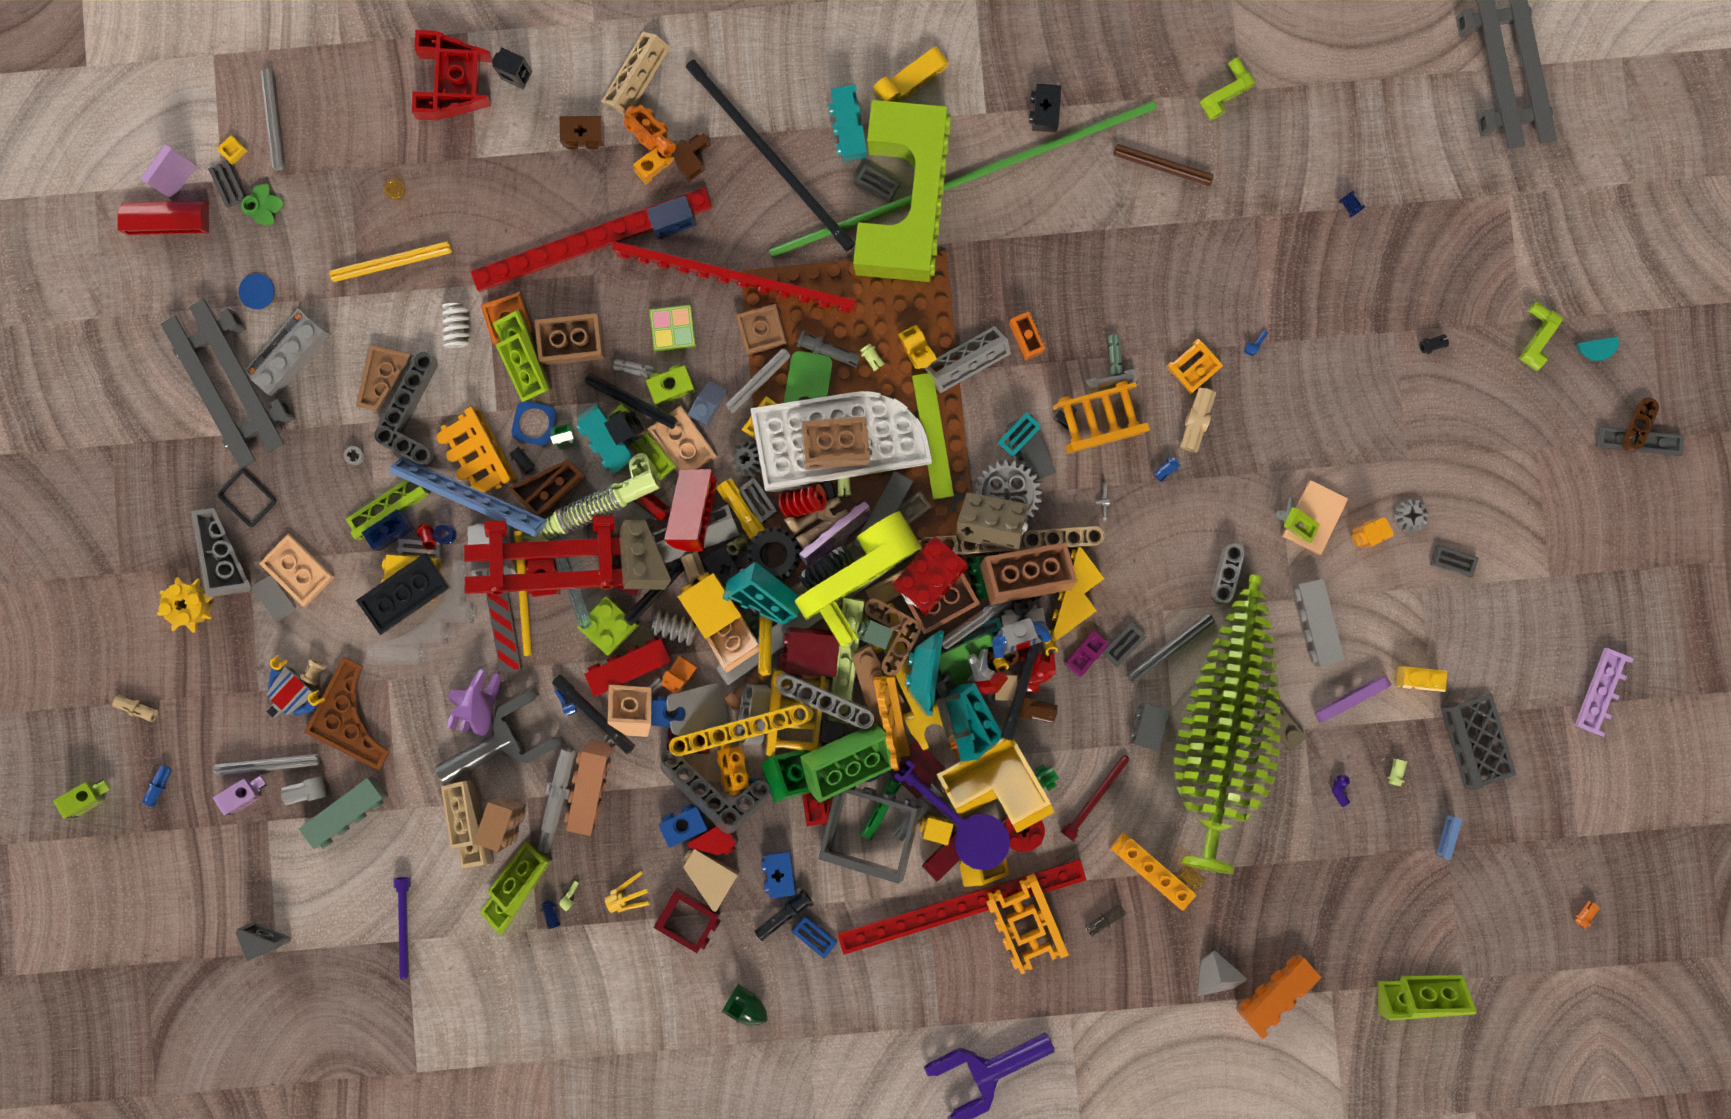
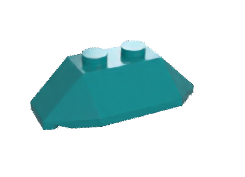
M942 630L936 631L913 649V653L910 652L908 656V665H911L910 674H906L905 686L908 687L907 692L926 716L933 715L944 635Z

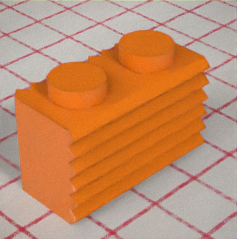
M1031 312L1018 315L1009 322L1025 361L1043 354L1046 348L1043 346L1042 339H1040L1041 335H1038L1039 331H1036L1037 327H1035L1036 324L1033 323L1034 320L1030 316Z

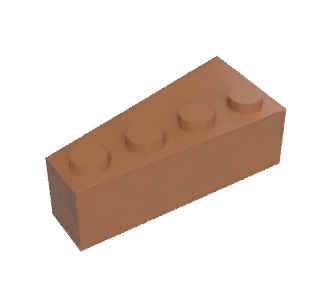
M590 739L584 749L578 752L576 763L579 764L578 771L574 772L572 779L575 787L574 791L570 792L568 803H571V808L567 810L564 820L567 823L566 831L587 836L593 834L602 803L599 801V798H602L606 786L603 778H606L611 762L607 760L610 754L614 752L615 744L610 745L607 742Z

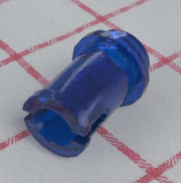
M550 900L540 904V912L544 914L547 928L552 929L560 926L561 923L555 909L556 903Z

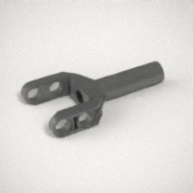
M533 688L498 707L493 721L494 726L491 736L436 765V773L439 779L447 784L499 755L508 756L528 764L565 744L566 742L562 736L554 737L524 753V747L510 721L506 720L505 716L534 701L540 695L537 689Z

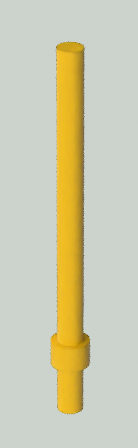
M514 530L515 542H523V532L521 530ZM525 559L516 560L517 574H526ZM520 591L519 605L523 656L532 655L528 597L527 591Z

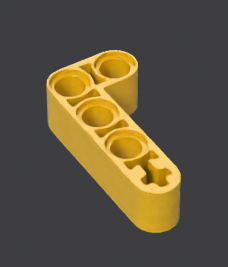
M935 46L891 79L888 76L880 79L873 87V95L879 101L902 102L943 72L950 62L940 49Z

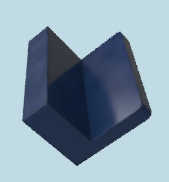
M686 196L647 209L651 225L658 240L697 226Z

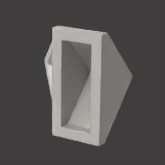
M1214 950L1201 960L1197 997L1234 989L1246 982L1247 978Z

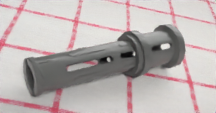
M804 329L797 343L799 348L802 346L812 350L813 354L821 353L855 368L861 356L824 341V338L821 336L816 337L808 334Z

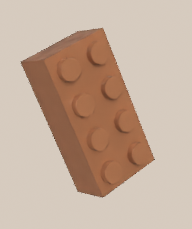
M1066 542L987 556L980 564L990 605L1068 591L1077 583Z

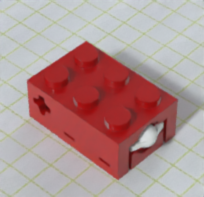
M934 536L892 585L894 590L899 594L901 593L907 604L913 605L927 616L968 569V565Z

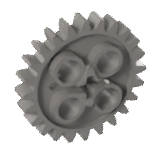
M1006 458L1004 464L1000 460L996 462V466L991 463L989 470L984 469L982 471L984 476L980 475L978 477L981 483L975 485V488L980 490L975 493L978 495L1015 501L1017 498L1022 499L1025 504H1029L1028 515L1031 517L1035 515L1034 510H1039L1040 508L1037 503L1043 500V498L1038 496L1043 493V490L1037 488L1042 482L1035 481L1038 474H1030L1032 467L1027 470L1024 469L1025 462L1018 466L1017 459L1012 464H1010L1008 458ZM1014 478H1020L1023 481V486L1015 485ZM993 479H1000L1003 484L1002 487L995 486ZM1007 489H1009L1010 493H1013L1011 497H1009L1008 493H1004ZM1020 491H1027V494L1018 493V492H1020ZM991 492L1000 493V494L991 495Z

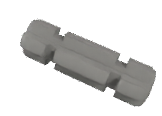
M615 359L613 369L622 372L624 370L625 373L643 375L647 378L654 374V367L648 365L643 366V364L630 361L624 362L621 359Z

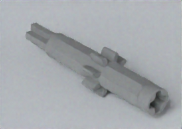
M561 748L553 782H549L546 785L545 794H548L549 798L541 827L542 834L537 850L539 852H550L564 800L569 799L570 792L573 789L568 787L575 761V750Z

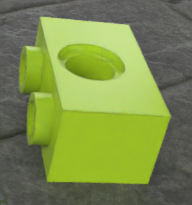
M678 364L672 366L668 372L663 374L661 372L654 373L649 376L650 379L646 380L656 406L696 392L685 365L681 366ZM669 379L675 380V386L672 389L665 388V383Z

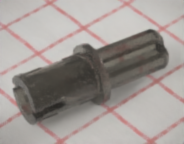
M1118 904L1104 914L1100 913V916L1085 925V928L1088 931L1095 926L1096 928L1089 932L1091 937H1094V935L1106 927L1110 928V925L1125 916L1126 912Z

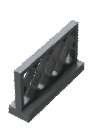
M1492 694L1441 708L1465 789L1477 790L1485 785L1516 775ZM1487 700L1489 706L1486 714L1478 710L1481 702ZM1467 707L1472 710L1468 720L1462 717L1460 708ZM1476 713L1484 717L1480 727L1472 723ZM1488 721L1493 722L1495 726L1492 734L1484 730ZM1470 726L1478 730L1474 740L1469 738L1467 734ZM1482 733L1490 737L1486 747L1478 743ZM1494 741L1500 743L1501 750L1499 754L1491 751ZM1476 746L1484 750L1480 761L1474 757L1473 752ZM1488 754L1496 757L1492 768L1484 763ZM1501 761L1506 763L1507 773L1502 774L1497 771ZM1482 767L1490 771L1485 780H1481L1480 777Z

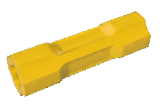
M732 478L725 480L716 487L724 501L733 509L750 540L759 531L765 530L741 497L740 490Z

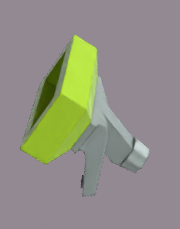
M1293 497L1288 498L1287 512L1285 510H1277L1275 515L1277 519L1285 522L1283 527L1303 541L1312 543L1320 524L1297 509Z

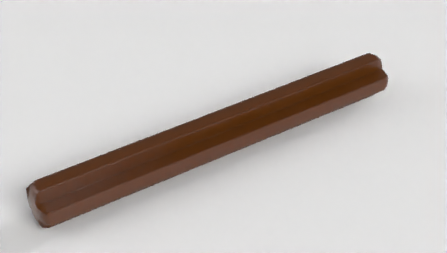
M1117 144L1114 150V156L1206 186H1210L1214 178L1213 174Z

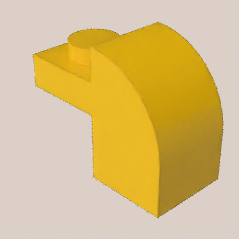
M917 325L898 334L915 369L926 368L937 360Z

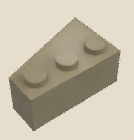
M624 520L619 529L623 589L665 590L671 578L646 520Z

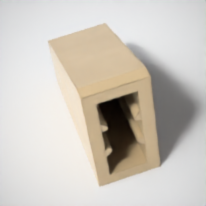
M689 849L683 859L686 862L683 868L710 908L716 912L739 872L704 851L697 849L692 851Z

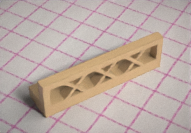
M642 32L601 102L606 106L615 108L625 116L628 107L636 106L670 46L657 35Z

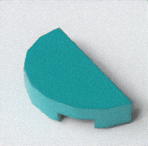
M1619 337L1583 342L1575 345L1578 352L1590 361H1602L1610 358L1617 351Z

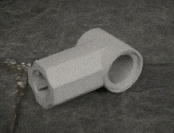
M323 776L281 788V798L285 805L327 797Z

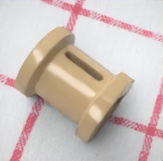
M310 658L308 660V667L299 678L315 686L318 684L317 679L322 670H325L327 666L320 661Z

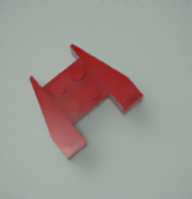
M415 30L414 50L419 59L435 60L434 92L412 91L411 112L416 120L438 121L490 107L491 101L488 95H479L480 62L492 63L493 58L490 51L478 46L469 45L457 38L448 37L438 31Z

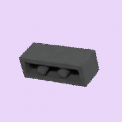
M1026 419L1008 437L1009 441H1011L1026 426L1029 420ZM1018 420L1008 424V429L1006 430V433L1018 422ZM1033 424L1014 443L1015 447H1017L1035 428ZM1038 430L1015 454L1018 461L1025 462L1024 469L1027 470L1032 467L1030 474H1038L1035 481L1056 473Z

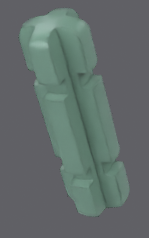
M1117 334L1108 336V345H1110L1109 359L1110 364H1112L1110 372L1113 376L1120 375L1123 372L1122 365H1120L1122 362L1121 346H1119L1120 336Z

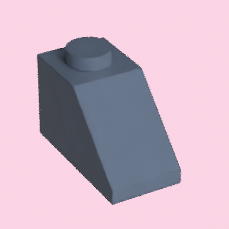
M709 381L697 396L688 416L709 428L728 390Z

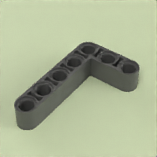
M420 352L414 357L374 433L376 442L423 466H429L434 462V451L402 433L438 366L437 360L426 352ZM429 358V365L423 368L422 361ZM419 376V384L413 386L412 380L415 377ZM409 395L410 401L403 405V397ZM399 413L400 420L397 423H393V416ZM389 431L390 438L384 442L383 434ZM405 441H408V443H409L408 449L405 450V451H402V450H401V445H402V443L405 442ZM426 450L427 458L421 461L419 455L422 451Z
M670 750L665 751L661 756V771L724 833L729 834L736 831L768 799L770 787L765 781L759 780L754 782L729 804L682 756H675ZM673 760L675 764L667 765L665 761ZM687 774L690 778L683 780L680 778V775ZM702 789L705 793L697 794L694 790ZM761 790L765 795L758 796L755 794V791ZM716 803L719 805V808L712 809L709 805ZM747 804L750 808L743 810L739 805ZM732 818L734 823L727 824L724 819Z

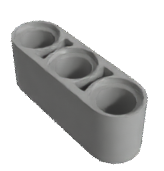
M1239 544L1227 545L1221 552L1211 590V597L1216 603H1228L1234 597L1244 558V549ZM1230 548H1234L1237 551L1235 559L1229 557L1228 551ZM1226 568L1232 572V577L1229 580L1223 575V571ZM1221 588L1227 592L1224 600L1218 596V591Z
M746 684L744 686L738 720L768 713L770 688L767 685ZM759 719L757 726L761 730H764L765 723L762 719ZM740 724L737 727L738 733L740 735L745 733V728ZM765 734L737 742L741 745H761Z

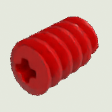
M817 484L816 488L809 486L808 489L804 487L801 491L796 489L794 492L781 493L778 500L782 513L787 518H794L795 516L799 517L815 513L816 511H823L827 504V495L823 487Z

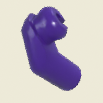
M1346 775L1337 776L1332 786V793L1341 807L1350 803L1344 792L1346 786L1350 784V779Z

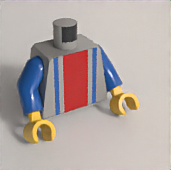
M1027 618L1000 629L997 636L992 640L995 657L993 664L997 672H1000L999 668L1001 666H1004L1006 670L1009 668L1004 658L1005 654L1043 642L1045 653L1048 656L1050 649H1055L1056 653L1058 652L1056 642L1052 639L1049 629L1043 621H1034L1032 618Z
M276 655L270 660L272 669L267 687L269 691L266 694L273 704L266 712L273 718H277L282 711L286 715L297 716L311 713L319 703L325 701V698L319 699L318 696L321 694L319 690L300 679L299 676L301 674L292 666L283 668L287 664V660L284 659L280 662L278 659L279 655Z

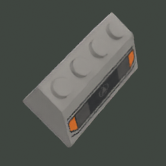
M298 308L244 371L264 392L277 398L331 335Z

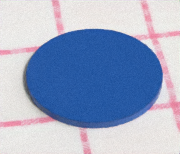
M252 274L242 280L238 291L239 298L245 306L251 309H263L272 302L275 288L268 277L262 274Z

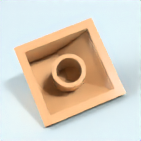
M609 685L608 724L626 736L648 737L651 726V687Z

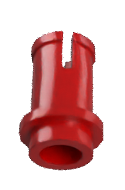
M426 523L419 525L416 533L421 539L423 548L425 550L433 549L436 545L433 537V527Z

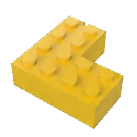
M1001 739L978 760L960 761L936 774L960 817L998 798L1015 831L1018 833L1055 813L1048 797L1014 739L1013 741Z

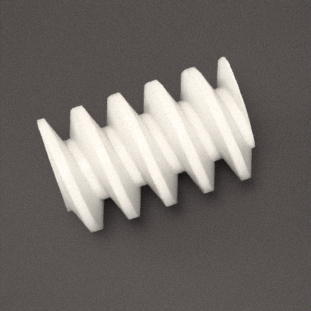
M458 303L443 304L442 308L445 311L442 312V316L446 319L442 321V324L447 326L443 328V333L447 334L443 337V341L447 343L443 347L454 349L469 345L470 342L465 341L464 338L469 337L470 334L464 332V329H468L470 326L463 324V321L469 320V317L463 315V313L469 312V309L464 308L462 304Z

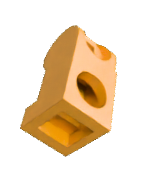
M656 147L633 164L634 172L647 185L654 176L673 162L674 157L672 154L664 157L658 151V147Z

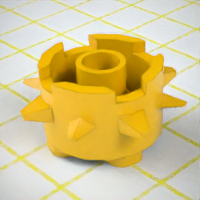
M180 577L175 578L174 585L169 586L165 591H160L162 596L157 613L172 624V631H175L179 626H187L194 633L199 622L212 618L209 614L211 610L209 601L214 597H205V591L200 587V579L195 580L192 584H185Z

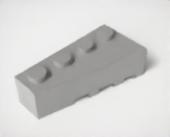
M215 509L192 511L191 517L205 597L209 598L250 591V583L234 553V549L226 536Z

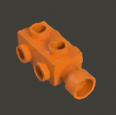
M632 105L627 108L624 117L626 129L632 132L638 141L649 151L658 147V151L664 157L670 156L674 152L676 145L667 138L668 129L663 121L658 122L650 108L645 109L642 105L637 107Z

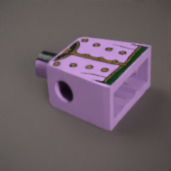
M262 775L254 780L244 778L214 796L213 799L224 816L235 815L261 797L259 791L268 786ZM244 789H246V791H247V794H246L245 797H244V795H243Z

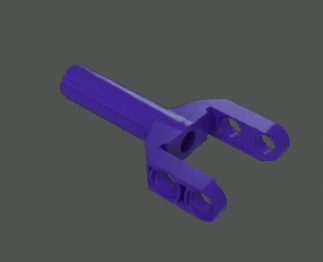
M1045 1032L991 1059L978 1056L975 1052L960 1047L929 1062L924 1066V1070L927 1076H939L967 1062L982 1096L954 1109L948 1116V1119H973L990 1110L999 1079L1054 1053L1055 1048Z

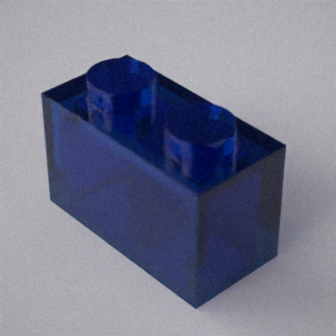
M396 509L361 533L372 550L382 551L415 529L404 511Z

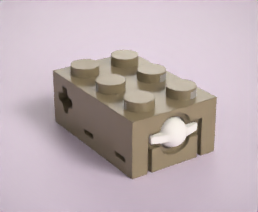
M967 492L957 521L956 539L1019 551L1024 532L1028 529L1029 504Z

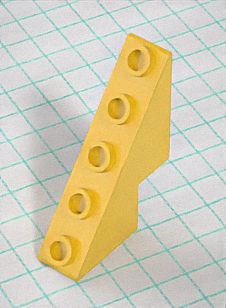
M1081 547L1077 549L1072 548L1070 554L1077 583L1071 590L1059 592L1057 598L1060 601L1059 608L1054 609L1051 621L1055 622L1053 628L1049 629V632L1055 642L1097 611L1085 593L1101 582L1104 577Z

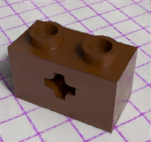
M560 116V142L562 146L569 150H576L578 147L598 149L601 146H605L604 120L602 116Z

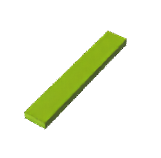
M929 373L914 375L912 380L919 421L926 433L932 463L927 465L933 500L954 497L934 379Z

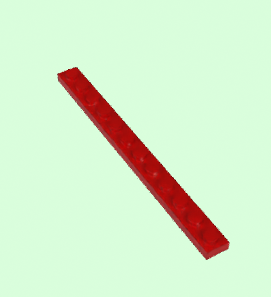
M705 187L679 196H686L692 215L712 209ZM654 206L472 270L470 272L478 292L607 247L612 245L614 241L621 242L651 231L653 227L647 209Z
M613 242L612 250L621 259L629 260V257L637 259V262L649 265V262L657 264V267L666 270L672 267L682 274L696 273V276L702 279L713 277L717 278L716 281L719 283L729 284V282L737 283V287L743 289L754 287L757 288L756 291L763 294H769L770 291L777 293V296L780 298L789 299L790 296L797 298L798 302L809 304V301L817 303L818 307L829 309L830 306L838 308L837 311L849 314L850 311L855 312L857 308V302L853 299Z
M1080 859L1034 873L1043 894L1086 881ZM1028 875L837 933L843 955L989 911L986 901L990 899L987 893L992 892L994 894L997 890H1000L1004 899L1021 892L1023 889L1019 881L1027 880L1026 876ZM1031 887L1028 888L1029 898L1034 897ZM997 901V907H1002L1000 901Z

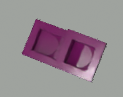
M1093 630L1064 665L1081 678L1093 662L1099 658L1109 643Z

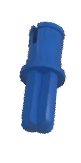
M161 765L153 781L149 782V788L141 801L143 804L155 807L161 792L166 789L165 784L172 772L169 766Z

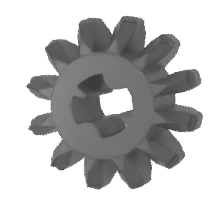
M744 441L742 446H735L737 453H732L735 460L731 462L733 465H736L735 471L741 472L742 476H755L757 472H761L756 442L751 441L749 443Z

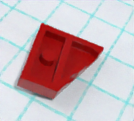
M811 792L802 795L807 827L827 824L834 796L819 803Z

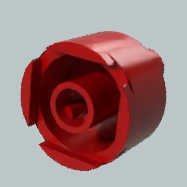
M1007 814L1004 816L1002 823L1008 831L1010 838L1009 847L1018 852H1029L1042 844L1045 836V826L1042 820L1027 827L1028 830H1025V834H1021L1015 831Z

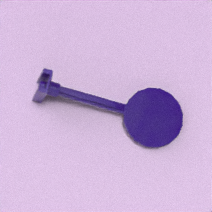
M909 760L904 763L906 767H903L893 778L898 783L904 780L908 785H913L958 826L954 845L957 855L962 862L978 870L995 868L1003 862L1009 852L1010 845L1009 834L1003 823L995 817L985 814L970 816L964 820L918 779L919 776L912 771L915 765Z

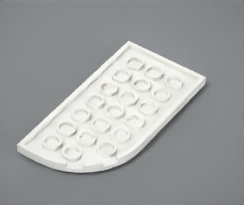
M868 391L852 392L751 408L765 491L932 463L926 433L918 418L916 419L903 403L883 396L881 393ZM866 417L868 437L871 440L869 445V465L805 470L801 434L802 421Z

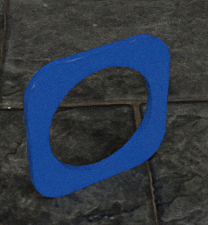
M529 401L519 403L511 430L512 436L518 441L540 446L547 445L551 441V428H554L557 413L555 409L551 406ZM529 409H540L548 416V430L539 438H529L520 430V417Z

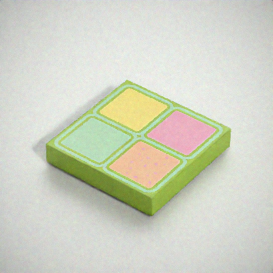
M691 305L649 310L655 352L696 347Z

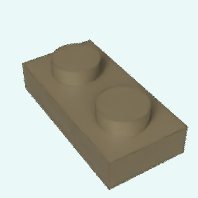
M1277 705L1280 707V714L1272 715L1276 717V720L1280 721V729L1270 728L1274 730L1275 734L1280 735V741L1288 751H1292L1307 737L1281 705Z

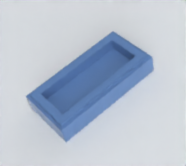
M1450 815L1447 816L1436 856L1451 860L1462 819Z

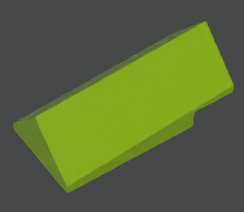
M516 310L495 321L493 325L501 340L500 343L496 344V348L521 401L524 402L551 390L552 388L544 366L538 360V350L523 310Z
M525 841L487 891L491 898L480 911V914L499 935L504 934L508 930L552 862L549 857L537 851L538 849Z
M1464 975L1401 976L1400 981L1378 982V1014L1388 1020L1472 1015L1477 1012Z

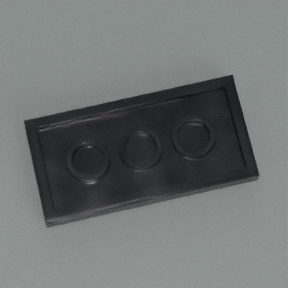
M424 553L358 598L356 602L379 635H382L451 587L429 555Z

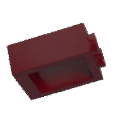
M676 888L653 928L693 952L698 953L700 948L704 950L709 943L710 938L707 937L711 930L715 932L721 920L718 919L720 912H714L708 905ZM679 900L711 918L697 944L665 926Z

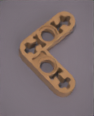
M870 599L864 607L866 615L898 633L881 664V670L885 675L894 676L904 664L921 632V628L917 621L878 599ZM877 603V608L881 611L884 610V607L888 609L883 615V620L878 618L881 615L880 613H870L869 604ZM889 613H896L899 620L897 624L891 625L887 622L886 617ZM913 623L917 632L910 634L909 639H912L910 643L907 639L900 638V635L902 633L905 636L908 632V629L905 628L906 625L910 626ZM902 641L907 645L905 653L899 654L896 652L895 645L897 642ZM892 652L895 656L901 657L902 660L900 662L897 659L894 663V666L897 667L896 670L888 672L885 663L892 661L893 657L889 656Z

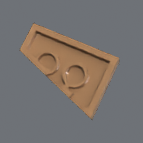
M370 345L356 406L379 411L413 355Z

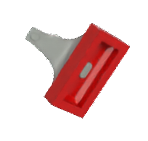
M649 493L632 501L634 511L630 520H662L669 516L671 508L655 495Z

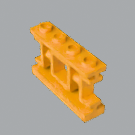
M1124 832L1110 847L1112 851L1182 911L1196 897V894Z
M1034 873L1026 876L1027 880L1019 881L1023 889L1021 892L1004 899L1000 890H997L994 894L992 892L987 893L990 900L986 901L990 913L995 912L998 918L994 920L999 932H1004L1005 938L1002 941L1007 951L1011 949L1013 954L1010 957L1014 969L1019 968L1021 975L1025 973L1024 970L1033 969L1029 959L1049 951L1052 960H1055L1057 956L1061 958L1069 956ZM1030 887L1040 911H1036L1033 904L1024 908L1021 901L1030 897L1027 890ZM997 901H1000L1002 908L1013 904L1015 912L1006 915L1009 924L1005 925L997 907ZM1033 914L1039 928L1019 936L1013 922ZM1047 925L1056 948L1052 949L1049 941L1038 944L1037 938L1046 935L1043 926ZM1012 939H1016L1018 946L1029 942L1031 949L1022 952L1025 961H1020Z

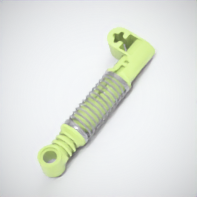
M636 454L629 462L630 479L620 484L613 483L606 488H602V490L585 496V498H581V500L564 506V508L557 509L553 515L545 519L547 520L546 527L535 537L523 532V538L527 542L549 541V539L559 534L567 535L575 531L576 528L580 529V526L584 527V524L588 525V522L592 523V516H609V512L613 514V510L617 512L618 509H624L629 502L661 488L656 466L646 454Z

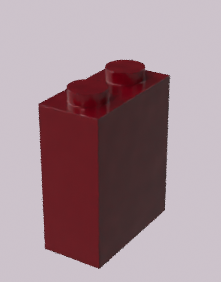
M787 626V633H783L782 645L785 646L784 653L780 655V666H782L784 672L789 674L836 677L840 644L832 631Z

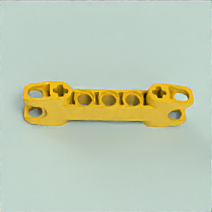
M889 613L891 618L889 624H897L899 620L896 613ZM909 629L905 636L901 633L900 638L908 640L911 634ZM892 632L886 649L869 643L875 655L883 651L886 655L898 633ZM902 641L897 642L895 645L897 653L903 654L906 652L907 649ZM891 652L889 656H892L893 659L890 665L892 670H896L897 667L894 666V663L897 659L901 662L902 658L895 656ZM907 656L900 671L895 675L912 710L904 714L903 718L921 748L926 750L929 747L924 734L929 725L939 724L944 728L949 738L955 735L951 726L950 715L941 697L934 700L933 715L926 716L907 692L908 687L905 686L906 674H910L911 665H908Z

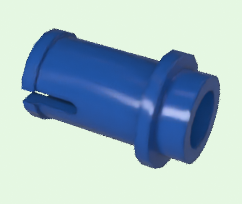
M1171 456L1166 458V462L1154 471L1153 474L1162 483L1172 472L1179 470L1180 464Z

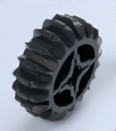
M845 546L838 547L802 571L799 578L803 586L810 590L854 563V559Z

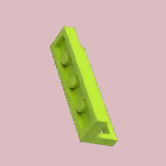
M404 480L345 519L352 529L351 535L356 540L364 539L429 496V491L419 486L412 492L407 493L408 484L411 482ZM394 493L402 494L401 499L392 505L389 504L391 495ZM376 505L384 506L383 511L372 516L373 507ZM360 516L367 517L366 522L359 527L353 522Z

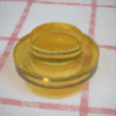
M391 179L384 185V193L391 200H399L405 194V186L401 181Z

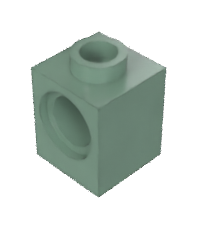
M866 618L859 624L857 629L858 639L886 649L893 629Z

